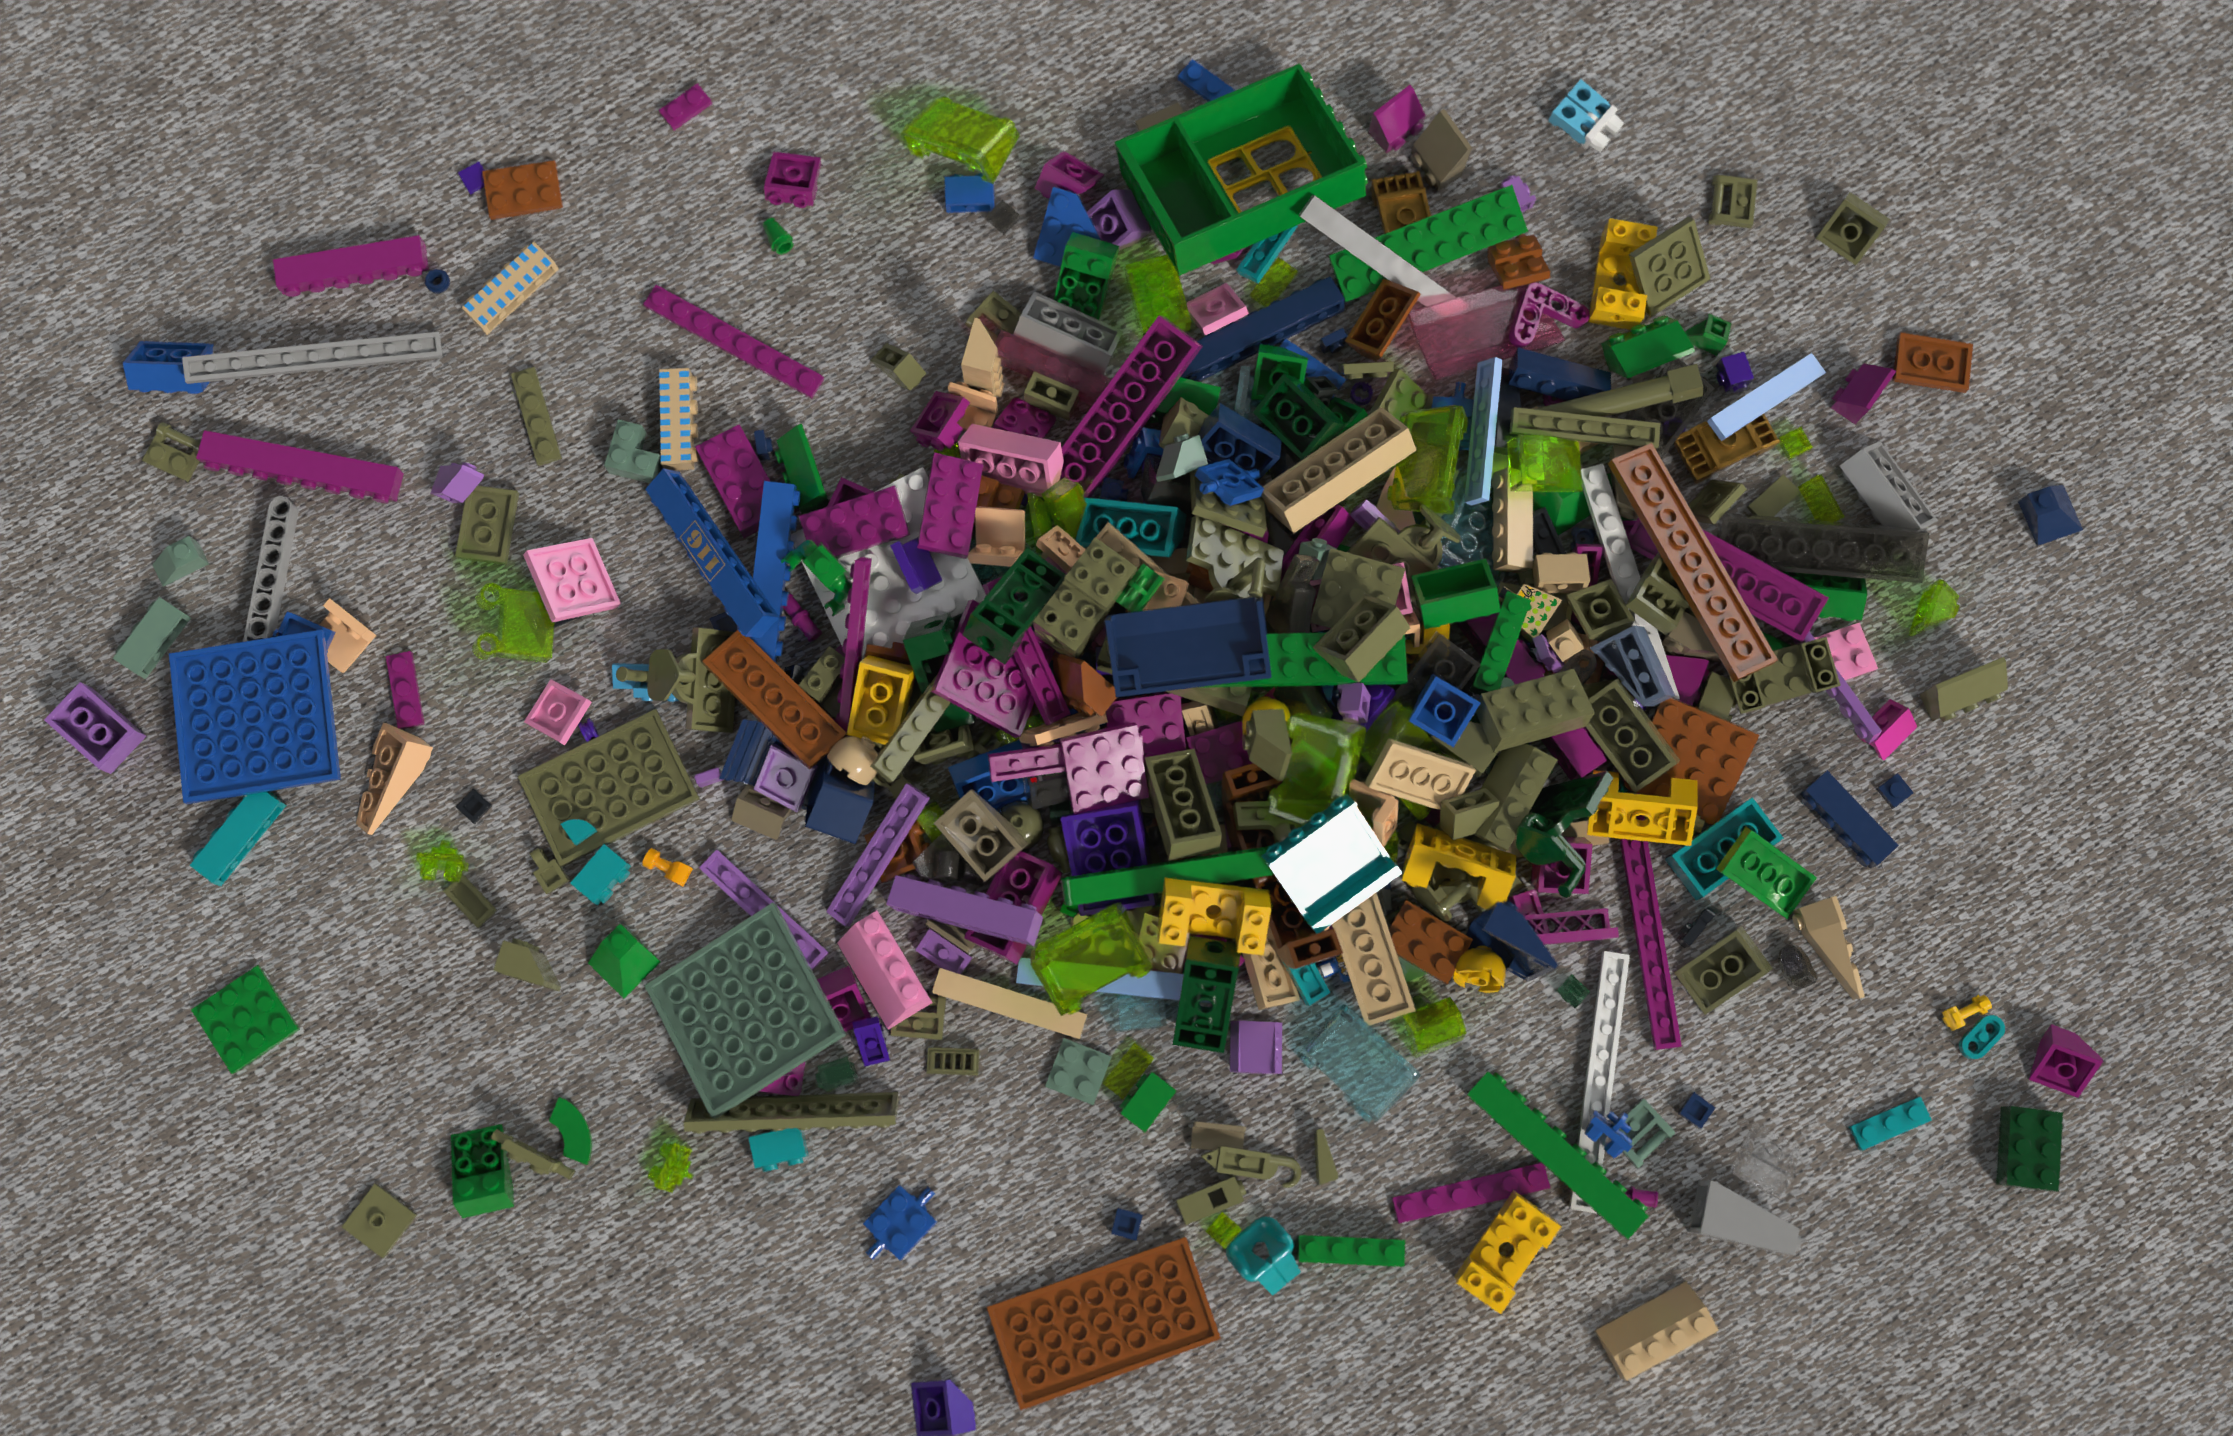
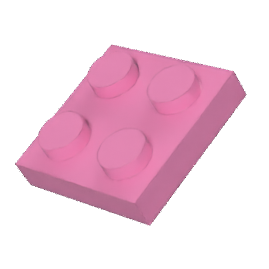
M1227 283L1184 303L1187 314L1204 335L1215 332L1219 328L1235 322L1248 314L1246 305Z
M1860 623L1815 637V639L1827 637L1835 667L1845 681L1878 669Z
M550 679L524 722L561 744L566 745L592 702Z

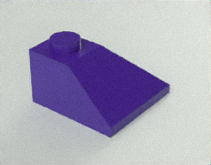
M951 1380L911 1383L917 1436H953L976 1430L973 1402Z

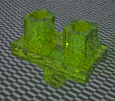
M442 840L439 847H432L431 853L417 852L416 860L420 865L419 875L422 880L433 881L436 879L437 870H445L443 877L446 881L459 882L462 872H468L469 864L465 863L464 855L458 854V848H450L448 840Z
M664 1142L660 1148L659 1156L666 1158L663 1168L654 1165L648 1174V1178L655 1183L654 1187L673 1193L675 1186H681L685 1177L692 1179L694 1174L688 1171L692 1162L688 1158L693 1149L677 1143L669 1144Z

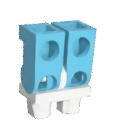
M1582 79L1556 107L1548 120L1555 127L1557 125L1586 149L1590 145L1599 152L1610 141L1601 131L1605 128L1615 136L1624 124L1615 115L1618 109L1613 105L1611 106Z

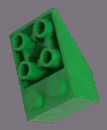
M1072 232L1065 246L1054 301L1099 320L1115 268L1119 246Z
M502 1124L451 1135L453 1205L462 1218L514 1207V1190L509 1160L506 1156L507 1151L501 1148V1143L491 1139L496 1129L504 1133Z

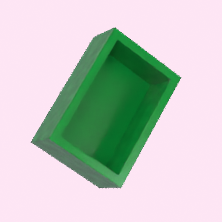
M1486 559L1411 576L1415 601L1425 629L1437 628L1441 625L1463 622L1467 619L1501 612L1497 586Z

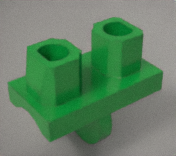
M1142 564L1133 578L1129 579L1128 585L1116 602L1130 612L1142 611L1165 579L1145 564Z

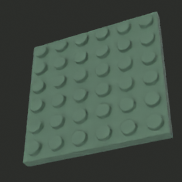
M773 902L644 985L711 1118L714 1119L846 1035L778 906Z

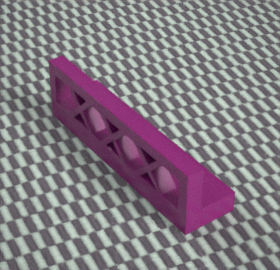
M1608 908L1523 915L1533 927V930L1540 933L1537 935L1544 945L1619 938L1618 927L1610 928ZM1601 914L1603 929H1594L1588 924L1593 915ZM1569 917H1574L1581 923L1576 931H1570L1564 926ZM1546 919H1550L1557 925L1552 933H1546L1540 927Z

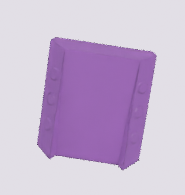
M1231 1021L1230 1072L1282 1074V1023Z

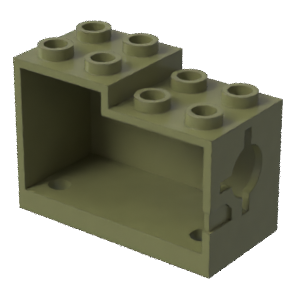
M1095 537L1064 577V582L1033 621L1035 636L1060 654L1080 659L1105 627L1107 615L1114 614L1120 607L1116 600L1128 585L1129 579H1132L1136 574L1137 567Z

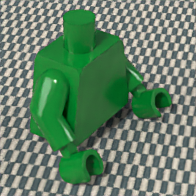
M805 540L781 560V563L785 561L790 565L789 571H792L802 561L830 591L835 593L834 598L824 605L825 609L829 607L832 609V616L845 609L844 602L847 600L849 589L852 588L851 580L853 578H850V572L822 542L816 545L812 540Z

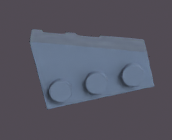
M1634 625L1590 647L1605 662L1608 669L1616 674L1622 681L1621 683L1642 706L1653 707L1675 696L1645 627Z

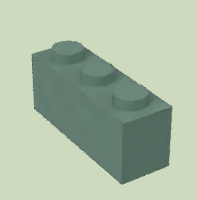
M158 597L156 601H153L148 606L147 613L143 619L133 626L128 639L118 646L113 659L138 676L146 679L190 621L191 617Z

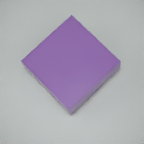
M718 767L695 774L694 776L700 788L725 780L719 779L722 771Z

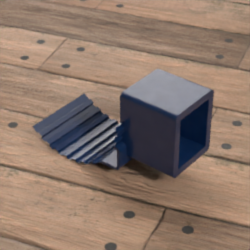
M743 719L719 779L740 781L755 786L770 746L775 743L786 750L788 749L761 722ZM826 755L816 764L818 766L801 808L807 810L804 820L805 827L856 844L874 801L875 780L870 781L868 785L857 783L847 777L849 773L843 768L839 771Z

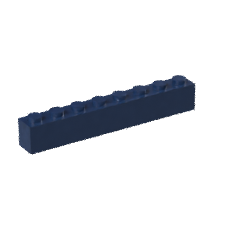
M1330 276L1315 281L1311 286L1303 290H1296L1282 300L1273 301L1268 307L1260 311H1253L1247 317L1231 322L1224 328L1209 333L1197 342L1203 347L1181 377L1200 382L1257 354L1260 344L1274 346L1284 341L1285 338L1288 339L1343 312L1344 297Z

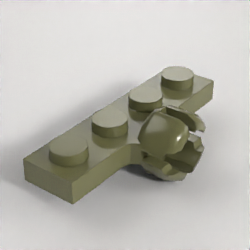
M1335 798L1235 802L1233 812L1236 830L1268 829L1274 835L1275 844L1280 843L1288 837L1292 830L1301 828L1310 821L1313 815L1323 812L1330 807Z

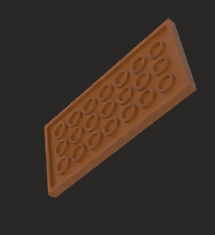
M1186 1237L987 1307L1020 1411L1221 1339Z

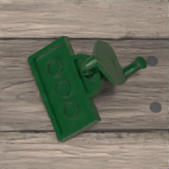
M1608 771L1542 788L1529 813L1522 819L1517 828L1516 848L1528 861L1536 865H1544L1562 860L1571 870L1564 884L1558 886V892L1564 898L1571 896V892L1575 889L1585 871V862L1564 839L1561 833L1569 827L1574 819L1590 817L1598 810V804L1608 792V787L1613 780Z

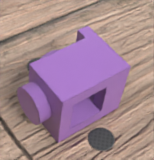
M1513 175L1502 181L1500 189L1513 185L1521 212L1533 208L1536 197L1535 195L1530 196L1528 185L1525 182L1523 183L1519 176L1515 177Z
M1339 684L1338 690L1342 696L1338 700L1337 707L1339 714L1343 716L1342 722L1351 726L1358 723H1367L1371 695L1364 684Z

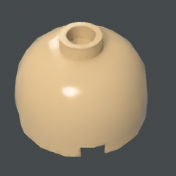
M855 736L845 737L839 740L827 755L829 761L839 771L843 768L849 773L847 777L859 784L868 785L877 773L870 765L878 756V753L874 749L875 744L867 737L863 736L861 739Z

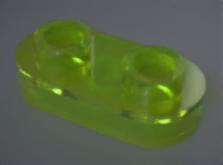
M1041 713L1028 718L1023 731L1045 723ZM1002 730L995 732L998 741H1004L1005 745L1020 739Z

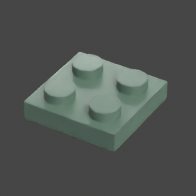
M1063 1038L1045 1087L1094 1105L1112 1056Z

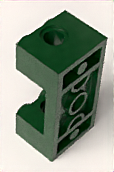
M1026 548L971 613L963 636L1005 665L1019 648L1025 632L1064 582L1066 574L1029 548ZM1021 594L1026 601L1019 602L1013 595Z
M950 612L911 622L902 640L922 694L939 672L937 666L939 664L938 656L949 654L950 644L953 643L952 639L958 624L956 620H952ZM950 703L933 727L937 733L972 724L977 716Z
M1190 936L1172 1045L1224 1053L1241 954L1237 952L1236 943ZM1208 1000L1213 1005L1210 1007L1201 1006L1199 1002Z

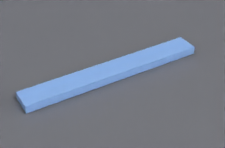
M1020 958L1016 983L1180 1001L1184 974ZM1202 1000V1001L1199 1002V1003L1212 1004V1003H1211L1210 1001H1208V1000Z

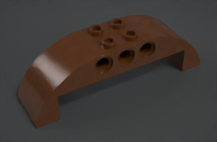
M1254 763L1226 771L1222 776L1223 812L1233 851L1275 844L1274 835L1271 830H1236L1233 812L1235 802L1276 801L1273 789L1280 781ZM1275 875L1243 879L1245 887L1269 890L1271 913L1266 938L1275 953L1288 967L1295 970L1343 954L1335 929L1323 930L1316 934Z

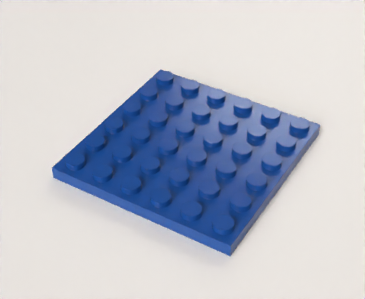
M323 630L169 653L183 803H199L341 780L326 638Z

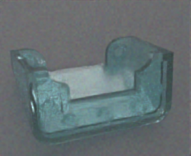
M1344 1004L1337 1009L1299 1051L1302 1055L1300 1058L1301 1062L1310 1070L1313 1067L1318 1070L1320 1069L1357 1104L1360 1109L1358 1111L1359 1116L1367 1123L1371 1121L1377 1123L1421 1077V1074L1405 1058Z

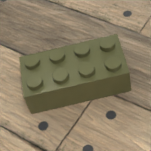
M1574 669L1483 693L1478 699L1480 705L1475 711L1493 752L1586 727L1595 713Z
M1618 678L1589 698L1595 713L1586 728L1634 793H1636L1675 766L1680 759Z
M1190 749L1145 757L1144 769L1148 794L1168 860L1219 851L1222 833L1195 750Z

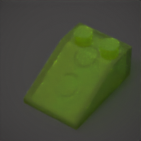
M1518 435L1507 442L1511 491H1583L1579 442L1545 435Z

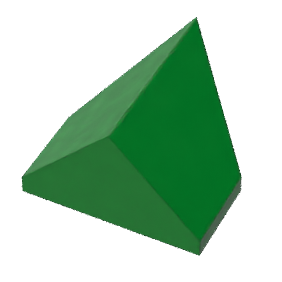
M1709 313L1706 320L1684 332L1693 346L1718 356L1728 341L1732 323Z

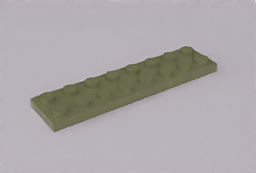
M898 1092L752 1096L716 1119L711 1118L701 1098H691L683 1122L684 1132L692 1131L697 1134L706 1131L727 1133L733 1130L754 1132L759 1129L782 1131L786 1128L808 1130L816 1127L835 1129L848 1126L855 1129L864 1126L885 1128L890 1125H896L899 1104Z

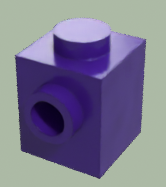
M1745 351L1723 357L1716 364L1718 370L1716 378L1718 384L1724 387L1725 392L1731 390L1734 393L1742 392L1748 389V385L1754 379Z

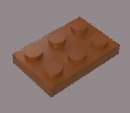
M555 160L482 171L488 213L491 220L563 208Z
M1900 332L1897 336L1894 363L1896 373L1893 375L1892 382L1966 393L1969 390L1973 344Z
M1405 900L1389 927L1397 956L1446 985L1455 972L1459 958L1468 950L1473 939Z

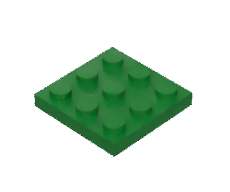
M259 965L191 1009L231 1074H235L300 1030Z

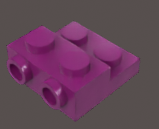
M773 152L764 184L765 200L770 201L774 205H781L784 202L792 203L798 208H805L807 205L813 206L818 189L817 180L821 168V157Z
M935 391L910 432L917 437L916 441L925 448L931 445L941 452L944 448L951 449L963 430L957 422L964 416L970 402L962 396Z

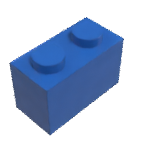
M978 173L974 176L953 174L950 177H945L946 212L995 211L993 175Z

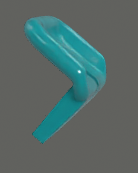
M1265 1216L1256 1219L1235 1236L1227 1246L1226 1257L1236 1271L1247 1281H1259L1272 1295H1275L1286 1283H1289L1301 1273L1291 1254L1293 1250L1292 1238L1273 1217ZM1259 1242H1264L1270 1256L1265 1260L1252 1252L1253 1246Z

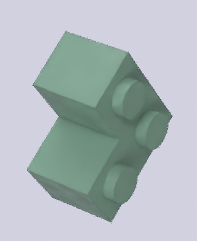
M618 419L604 464L609 474L651 483L662 470L660 455L642 450L647 434L642 425Z

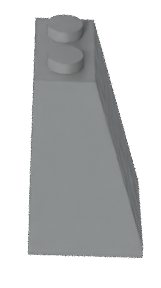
M1698 1181L1689 1228L1690 1233L1778 1254L1795 1255V1252L1800 1249L1801 1235H1799V1228L1715 1181Z

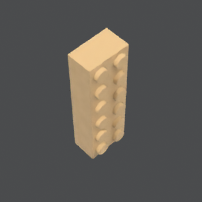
M1380 407L1263 486L1262 497L1268 511L1292 533L1302 529L1327 510L1345 500L1358 489L1364 487L1367 483L1415 452L1416 447L1409 428L1384 408Z

